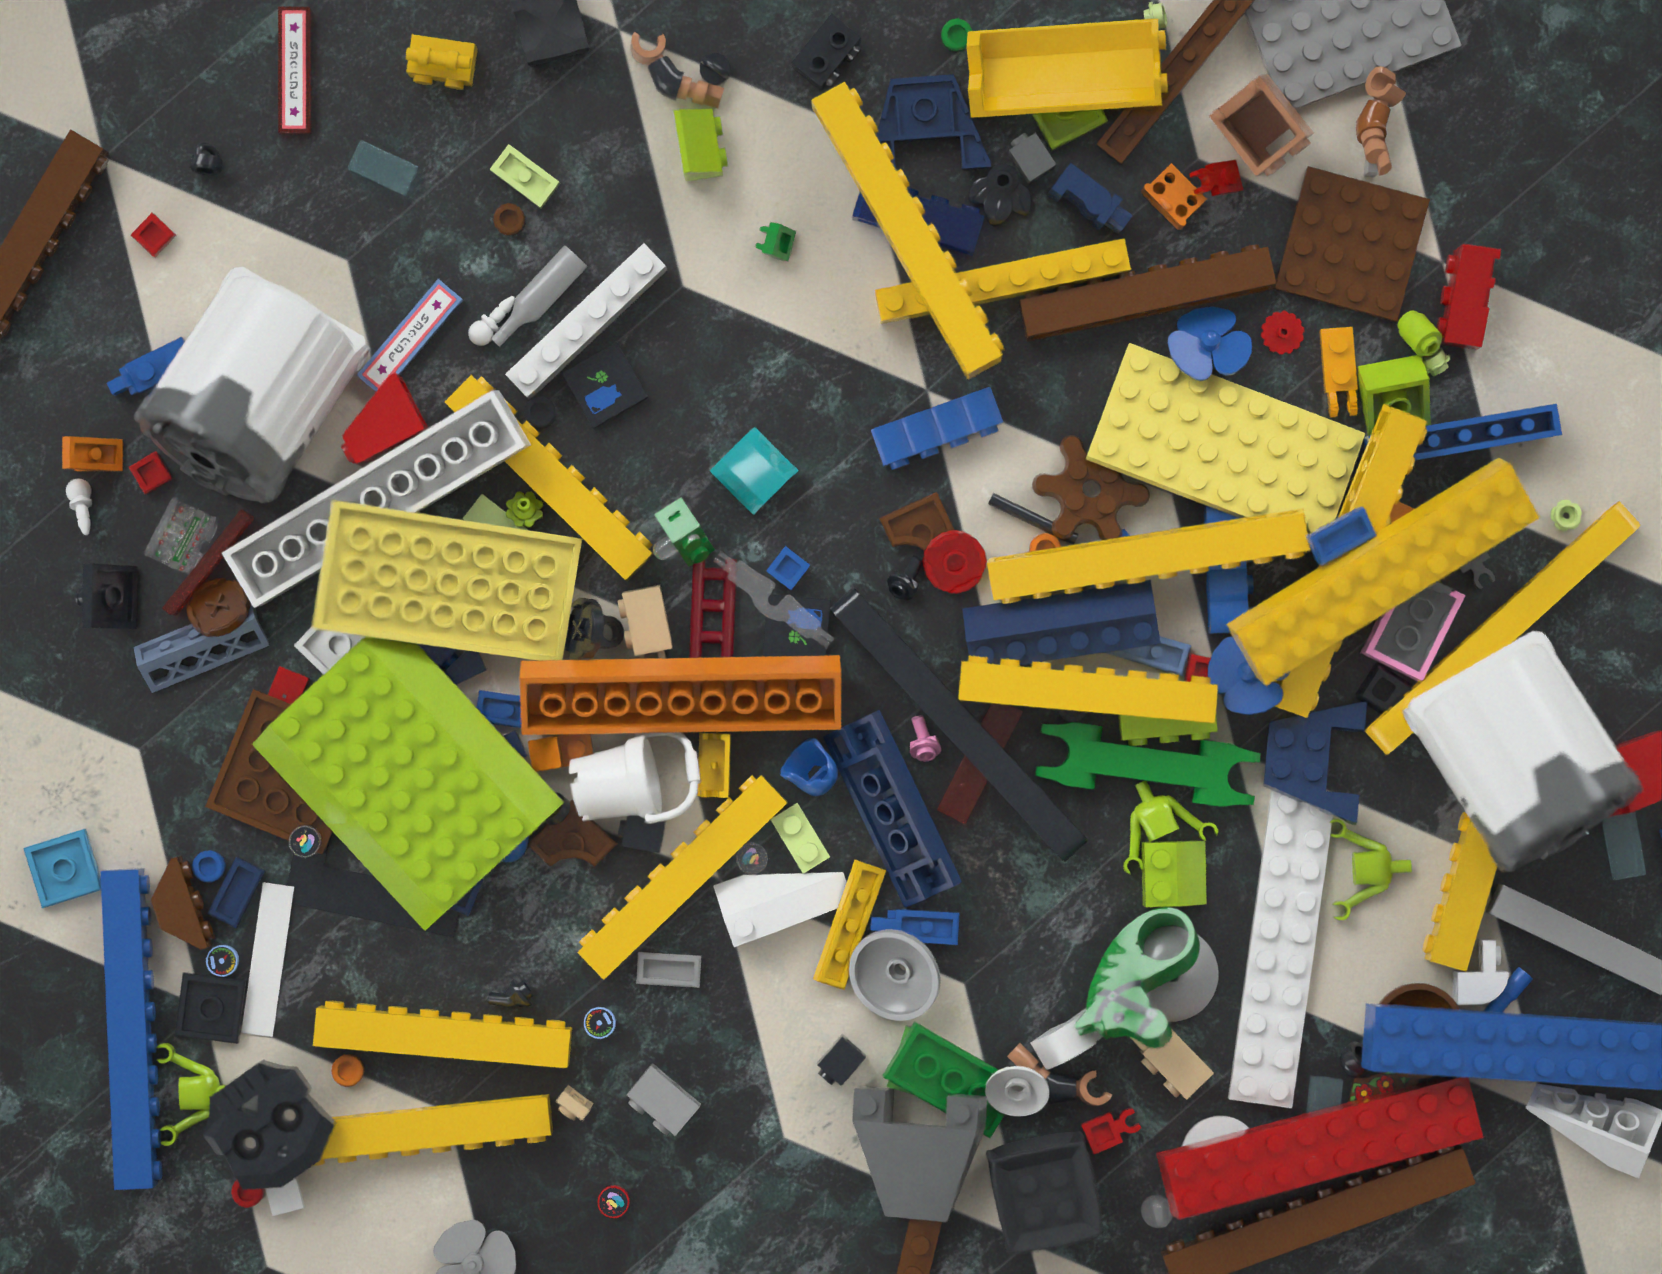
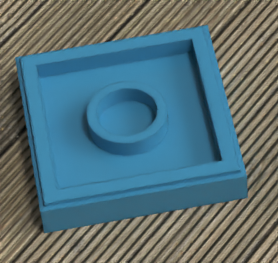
M86 829L23 848L42 908L101 890V876Z

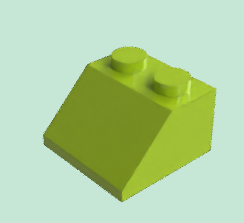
M712 109L673 110L686 182L723 176L722 167H728L725 148H719L717 136L723 135L720 116L714 117Z
M1414 355L1358 366L1359 393L1368 436L1372 434L1383 404L1418 416L1427 421L1426 426L1431 425L1429 377L1421 356Z
M1205 841L1142 842L1143 906L1178 907L1207 904Z

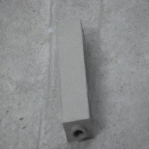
M1498 884L1486 909V913L1656 994L1662 995L1661 959L1514 889Z

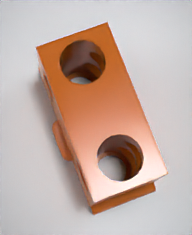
M1172 163L1151 184L1146 183L1141 189L1142 195L1178 230H1181L1186 225V220L1207 200L1203 194H1194L1193 190L1197 188ZM1164 177L1170 178L1172 183H1167ZM1187 200L1193 201L1194 206H1190Z

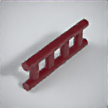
M724 559V568L705 567V560L701 563L693 564L689 658H702V643L721 644V657H733L737 559ZM705 580L724 581L723 600L704 599ZM703 612H722V631H703Z

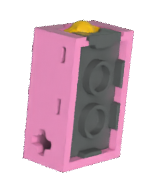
M1440 580L1436 581L1379 616L1360 653L1416 681H1423L1465 595L1456 590L1452 591V588L1442 584Z

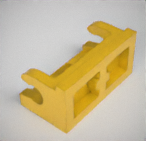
M699 733L698 765L701 782L698 784L697 796L729 798L731 734Z

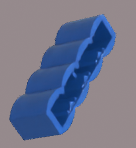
M987 387L871 430V434L883 467L890 465L891 469L895 470L910 464L908 458L920 454L921 459H925L938 454V447L950 443L952 449L968 443V436L980 433L982 438L999 432L997 426L1003 424V420L991 387Z
M1209 506L1204 507V524L1238 519L1236 516ZM1252 560L1240 561L1241 566L1230 569H1222L1221 565L1209 566V571L1206 572L1209 634L1231 633L1226 624L1254 608L1248 607V594H1253V576L1247 575V562H1252Z

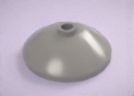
M1160 927L1154 930L1146 939L1144 954L1155 960L1171 959L1180 954L1185 948L1188 941V932L1181 927ZM1198 936L1200 953L1193 967L1179 976L1177 980L1169 981L1147 994L1153 1009L1161 1011L1166 1016L1168 1022L1185 1020L1198 1014L1208 1005L1216 991L1218 984L1217 961L1209 945L1200 936Z
M891 929L876 931L866 936L855 947L851 955L849 976L854 992L860 1001L875 1014L890 1020H911L924 1014L935 1002L940 989L939 968L930 950L914 936L903 931ZM899 963L906 968V971L899 967Z

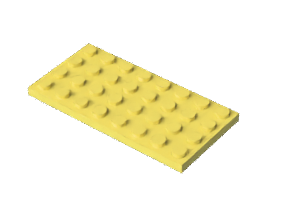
M1129 343L1086 460L1238 518L1304 508L1308 534L1336 519L1366 433L1212 374L1207 380H1195L1182 372L1172 359Z
M332 500L312 628L531 660H563L582 539Z

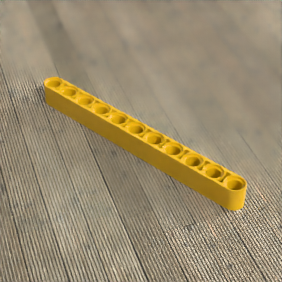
M1620 501L1611 506L1425 675L1423 681H1418L1414 684L1412 690L1405 693V697L1394 707L1391 706L1388 711L1386 710L1365 730L1368 736L1386 755L1392 752L1413 733L1403 715V710L1408 708L1411 700L1514 642L1631 536L1641 524Z

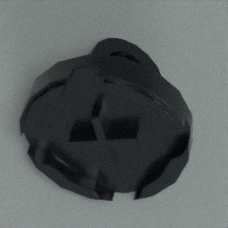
M578 598L572 603L571 607L574 609L569 617L565 650L570 651L571 655L569 657L572 660H590L599 649H610L622 642L624 628L621 622L615 617L603 615L601 606L595 599ZM604 625H608L612 630V639L610 641L603 635Z

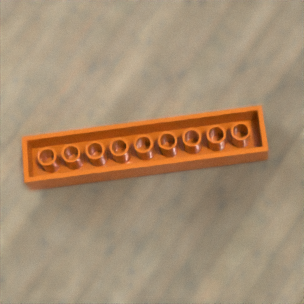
M840 655L521 661L522 735L841 730Z

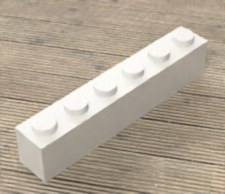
M643 243L505 375L529 400L533 398L667 271L666 266Z

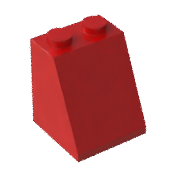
M394 372L387 377L342 434L345 443L341 445V448L349 462L356 463L364 468L429 429L409 389L399 374Z
M1662 730L1614 745L1627 766L1632 769L1639 779L1643 791L1637 795L1633 802L1622 809H1618L1609 817L1631 813L1661 801Z

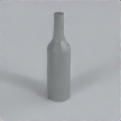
M564 245L517 295L514 300L511 316L491 339L500 347L521 325L537 321L587 268V265Z

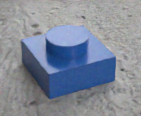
M785 546L766 572L792 590L810 567V564Z

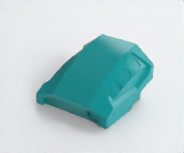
M754 427L710 472L755 515L799 470Z

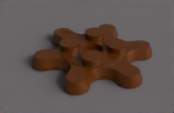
M1066 436L1060 443V452L1065 459L1064 470L1056 475L1040 473L1036 475L1032 482V489L1038 496L1053 497L1060 503V514L1052 523L1051 530L1054 536L1065 540L1073 535L1078 526L1090 524L1097 529L1101 540L1122 537V528L1117 521L1118 510L1126 505L1135 507L1146 505L1150 498L1148 488L1140 483H1129L1124 480L1120 472L1086 460L1087 452L1083 447L1082 441L1076 436ZM1090 480L1096 482L1101 490L1099 495L1096 497L1086 496L1082 489L1084 483Z

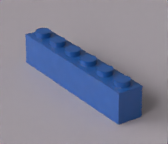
M1557 404L1425 426L1427 428L1425 439L1421 445L1417 446L1413 457L1415 460L1562 435ZM1370 436L1364 437L1365 449L1370 439Z

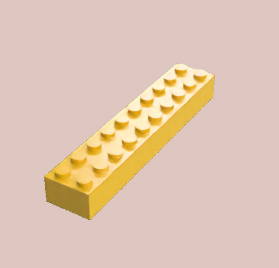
M1497 458L1376 532V537L1317 568L1226 625L1256 678L1267 686L1530 525L1540 517L1512 465Z

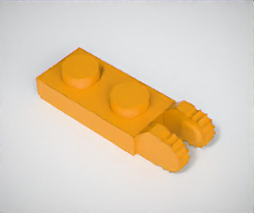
M1353 327L1321 329L1320 343L1324 392L1327 393L1330 417L1338 416L1339 405L1336 392L1347 391V410L1350 416H1355L1358 412L1356 395L1358 387Z

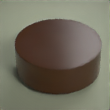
M507 203L497 208L493 216V222L501 234L514 236L523 230L526 218L519 206Z

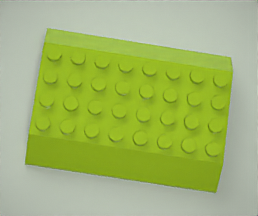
M365 636L274 720L252 744L424 931L564 803L417 643Z

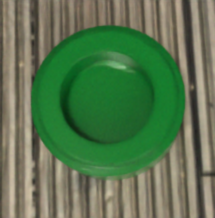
M962 19L948 21L943 26L941 32L943 45L953 52L967 49L968 31H972L971 26Z

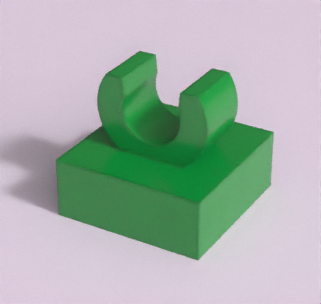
M770 222L769 227H760V231L767 235L765 243H756L755 247L766 255L788 262L796 231Z

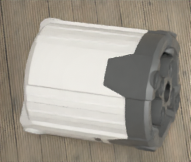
M237 267L231 269L226 275L218 293L150 395L139 406L134 420L139 423L144 436L150 438L168 457L181 466V471L192 477L203 487L225 496L231 494L242 499L259 501L260 503L275 500L282 491L289 474L355 372H358L364 364L371 348L366 345L364 336L327 316L302 297L261 278L244 267Z
M1532 631L1414 698L1410 701L1408 708L1403 710V715L1409 727L1420 738L1486 843L1491 857L1501 871L1513 872L1539 858L1544 860L1566 849L1588 835L1589 829L1618 809H1622L1633 802L1637 795L1643 791L1639 779L1623 760L1543 632Z

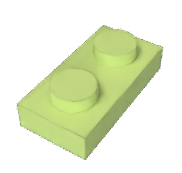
M509 144L490 168L494 174L540 208L544 206L560 185L559 181Z
M798 803L770 819L802 873L830 858V855Z

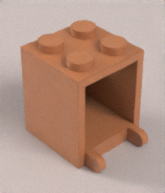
M1268 74L1259 75L1209 115L1255 176L1263 173L1269 176L1286 164L1283 158L1289 153L1291 156H1294L1311 144L1308 138L1314 134ZM1290 129L1295 138L1271 156L1266 147Z

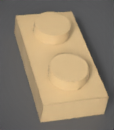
M569 1085L556 1101L561 1105L559 1110L572 1120H575L576 1117L583 1120L594 1104Z

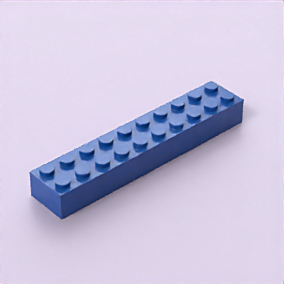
M1366 1003L1361 1067L1370 1071L1662 1090V1023Z

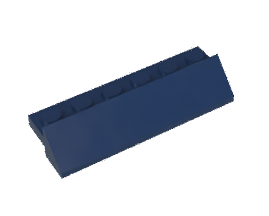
M1151 579L1135 584H1117L1103 589H1085L1071 594H1052L1049 597L1039 599L1026 598L1014 603L1003 604L1000 602L963 608L969 656L987 657V664L1000 665V659L1020 660L1019 665H1025L1032 662H1044L1161 644Z
M880 710L842 727L841 730H835L823 736L904 907L911 906L960 884L962 881Z

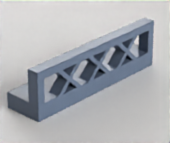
M250 602V610L245 621L240 627L229 634L220 637H207L198 633L190 624L135 646L134 653L137 667L151 692H156L270 646L258 621L256 608L253 607L252 603ZM253 630L258 636V639L248 643L239 641L241 635ZM218 644L228 646L226 652L219 655L210 653L211 648ZM189 656L199 658L197 663L191 666L180 664L182 659ZM159 668L169 670L167 676L154 680L150 673Z

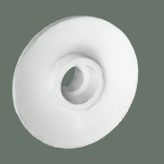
M1012 1066L1000 1069L990 1076L986 1084L985 1092L991 1106L999 1112L1011 1116L1034 1114L1041 1110L1049 1099L1047 1081L1038 1072L1026 1067Z

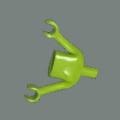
M1145 780L1135 785L1142 802L1131 813L1129 857L1123 864L1124 871L1131 875L1127 867L1130 860H1136L1140 869L1142 870L1143 863L1139 858L1140 824L1145 830L1149 842L1179 829L1173 812L1198 831L1199 837L1206 841L1203 835L1204 827H1212L1216 836L1218 835V828L1213 823L1201 822L1171 796H1153L1148 782Z
M1334 818L1329 823L1338 822L1341 830L1338 834H1330L1331 837H1343L1363 848L1373 850L1352 852L1353 884H1370L1373 886L1363 889L1344 902L1335 901L1332 904L1344 906L1345 913L1342 916H1333V918L1345 920L1349 917L1351 908L1387 890L1392 881L1393 873L1411 872L1412 864L1411 860L1392 861L1391 854L1384 844L1348 830L1344 821Z
M162 1043L156 1048H167L169 1057L157 1059L158 1062L166 1063L171 1061L191 1072L199 1074V1076L179 1078L180 1110L196 1109L200 1111L193 1113L174 1126L167 1125L160 1129V1131L169 1130L173 1134L172 1140L161 1141L162 1145L168 1146L177 1141L181 1132L209 1118V1097L226 1085H220L219 1079L212 1069L175 1053V1049L171 1044Z

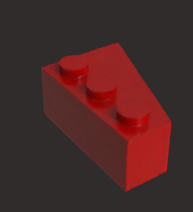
M1462 244L1453 251V255H1448L1445 273L1450 274L1448 286H1443L1441 294V305H1445L1444 317L1438 318L1436 327L1443 337L1441 345L1473 350L1482 348L1490 310L1488 307L1490 289H1494L1496 280L1492 278L1495 259H1500L1501 249Z

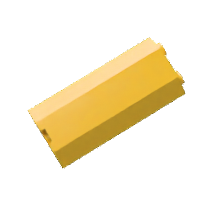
M1157 18L968 31V94L971 118L1162 105V93H1168L1167 73L1161 74L1160 50L1166 49L1165 30H1159Z

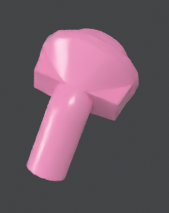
M923 715L913 717L911 720L918 739L910 742V754L919 761H931L941 752L939 740L936 735H929Z

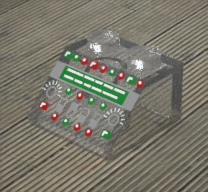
M173 497L144 555L188 574L190 569L193 570L202 559L203 554L199 551L204 542H210L217 530V525L214 524L217 517L184 500Z

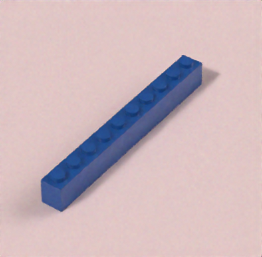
M144 868L100 871L114 1190L149 1189L158 1185V1180L162 1179V1162L157 1161L156 1148L161 1147L160 1129H155V1116H159L160 1113L159 1098L154 1097V1085L158 1084V1067L153 1065L152 1053L157 1051L156 1034H151V1021H155L156 1010L155 1003L150 1002L149 989L154 988L153 970H148V957H152L153 954L152 939L147 938V926L151 925V909L146 907L145 894L150 892L149 875H144Z

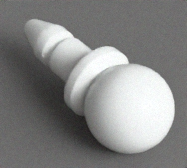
M510 296L503 300L499 307H496L490 313L489 317L483 314L481 316L482 320L476 321L470 326L468 335L474 344L484 346L491 342L494 332L500 330L496 324L500 323L506 316V313L511 311L515 297Z
M73 479L66 487V495L71 501L69 503L70 508L76 511L79 528L84 535H88L91 525L88 510L92 505V500L90 499L91 487L83 479Z

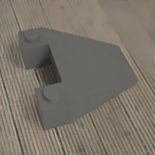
M868 1086L854 1088L852 1121L884 1215L886 1217L948 1222L985 1130L987 1096L964 1094L947 1096L946 1126L893 1122L894 1089Z

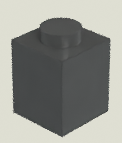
M1024 133L1010 143L1013 148L1009 149L1008 156L1028 186L1055 169V161L1036 133L1029 137L1027 133Z

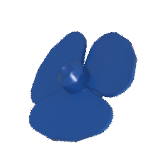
M1205 307L1194 309L1181 316L1177 322L1178 331H1174L1169 335L1167 344L1171 358L1179 369L1195 380L1204 381L1212 374V360L1215 369L1223 375H1234L1245 367L1252 354L1251 338L1242 331H1233L1223 336L1235 326L1236 316L1227 309Z
M1234 637L1223 639L1213 651L1208 665V678H1211L1210 684L1218 685L1217 694H1225L1223 700L1228 710L1235 713L1252 715L1266 712L1281 702L1284 695L1281 686L1276 682H1271L1266 686L1256 678ZM1291 671L1276 680L1285 679Z

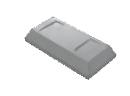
M638 952L636 984L700 988L701 956Z

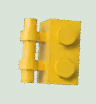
M412 34L410 48L408 47L406 51V60H408L406 72L409 77H414L413 82L432 85L434 80L445 82V87L463 90L464 85L472 86L478 49L473 43Z

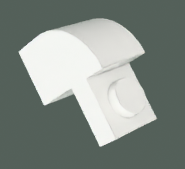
M1478 939V970H1467L1466 972L1453 970V999L1458 1005L1488 1003L1497 998L1505 989L1509 972L1496 970V965L1501 964V948L1496 946V940Z
M1087 1008L1065 1023L1049 1029L1031 1042L1046 1070L1076 1057L1094 1046L1096 1041L1102 1038L1096 1031L1079 1035L1078 1030L1075 1029V1023L1087 1011Z

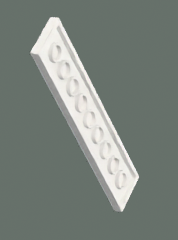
M1271 790L1228 1099L1292 1108L1332 823L1329 822L1333 820V815H1328L1319 811L1316 807L1302 801L1298 802Z

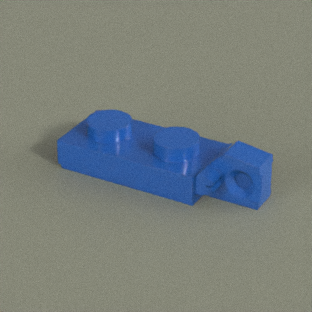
M180 337L125 364L124 367L119 369L122 376L107 382L112 395L116 396L126 390H129L131 395L136 393L142 394L154 388L184 344V338Z
M906 909L888 910L887 917H871L870 930H898L914 936L922 943L958 945L959 912Z

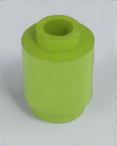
M1409 311L1400 318L1397 325L1399 334L1418 356H1429L1438 351L1443 338L1442 334L1423 313Z

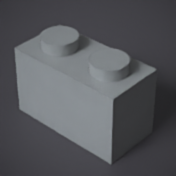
M653 1063L627 1093V1096L631 1099L628 1102L629 1105L642 1115L645 1111L655 1119L653 1125L665 1135L671 1132L676 1136L701 1105L700 1102Z

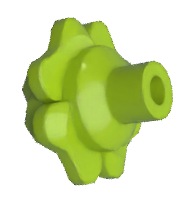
M518 491L513 499L506 502V507L509 509L506 511V517L513 520L516 527H522L525 524L526 527L531 528L535 521L543 517V512L540 510L543 507V502L536 499L533 492H527L524 495V493Z

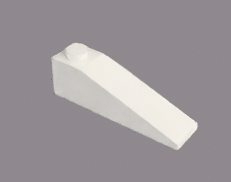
M843 872L741 875L713 886L733 946L736 947L837 909L847 881Z
M1537 1083L1526 1107L1531 1113L1607 1166L1638 1179L1662 1122L1661 1109L1636 1099L1624 1098V1101L1606 1099V1094L1595 1093L1594 1097L1579 1095L1574 1089Z

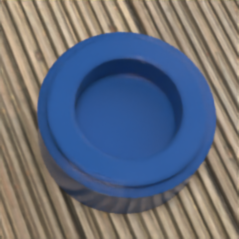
M212 850L199 853L192 864L194 875L203 882H213L220 879L226 868L222 855Z

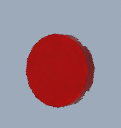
M958 530L940 533L932 539L925 549L923 557L925 574L933 586L954 594L969 591L977 585L983 577L982 574L987 564L984 548L976 537L965 531Z

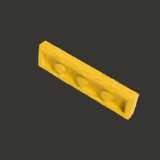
M854 860L813 980L842 990L845 989L849 978L851 955L855 947L862 941L886 870Z

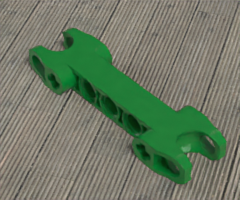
M1075 722L1042 724L1041 733L1057 736L1065 741L1068 747V755L1063 764L1057 767L1036 766L1035 776L1052 779L1066 786L1095 789L1096 775L1103 774L1194 787L1192 803L1221 807L1254 805L1255 796L1236 792L1230 787L1228 772L1238 762L1260 763L1261 753L1248 751L1230 743L1200 740L1199 754L1193 755L1101 742L1103 726Z

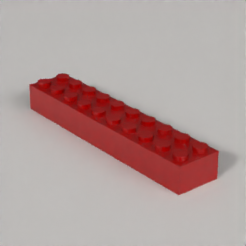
M1445 1076L1418 1083L1417 1085L1156 1153L1171 1215L1178 1219H1183L1481 1139L1483 1134L1469 1078Z

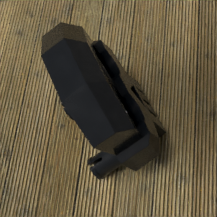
M262 1060L209 1097V1118L203 1136L216 1155H225L234 1176L243 1190L282 1188L319 1162L326 1150L337 1122L309 1095L312 1087L296 1066L279 1065ZM258 1095L257 1111L242 1107ZM286 1110L294 1111L295 1119L293 1121L285 1118L284 1113ZM252 1137L255 1139V1148L250 1149L246 1146V1138Z

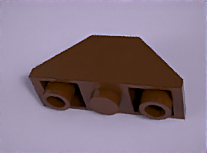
M182 856L170 859L151 898V902L161 930L199 949H204L212 946L211 939L214 938L213 929L208 920L204 921L200 909L204 908V904L199 891L193 890L190 879L194 878L191 865L188 860L183 861Z

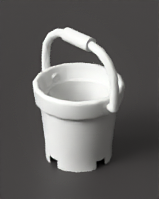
M682 732L635 733V737L628 739L625 745L571 759L569 766L570 774L578 773L574 783H571L577 812L579 816H583V822L640 815L642 818H645L647 823L675 818L682 815L692 806L697 796L698 784L701 782L697 752L693 750L690 740ZM669 735L678 739L684 745L690 792L686 800L678 808L661 813L662 797L659 775L653 751L647 738Z

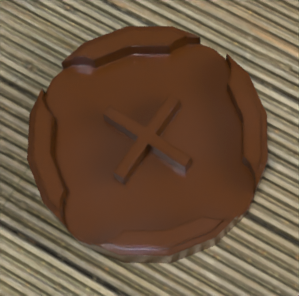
M217 578L205 582L191 595L193 599L190 604L188 603L186 610L188 620L198 633L207 637H220L233 632L242 625L248 616L251 605L239 582L235 580L227 581L226 578Z

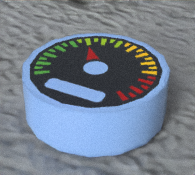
M219 945L209 951L206 957V965L212 974L225 977L237 969L239 956L233 947Z
M605 1007L591 1009L584 1018L585 1031L593 1038L602 1039L608 1037L616 1027L614 1014Z

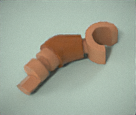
M1382 66L1375 67L1367 77L1365 83L1366 92L1374 99L1367 101L1356 121L1357 140L1363 145L1366 160L1377 165L1379 176L1388 173L1392 168L1385 143L1387 135L1386 125L1391 111L1389 107L1397 105L1406 95V92L1394 85L1396 83L1395 73Z

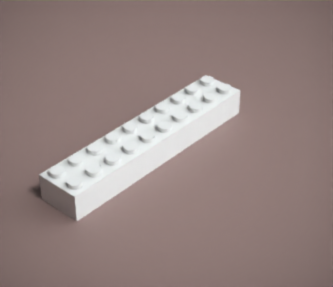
M492 390L222 552L253 607L262 606L321 571L332 500L418 513L529 447L531 443L500 391Z

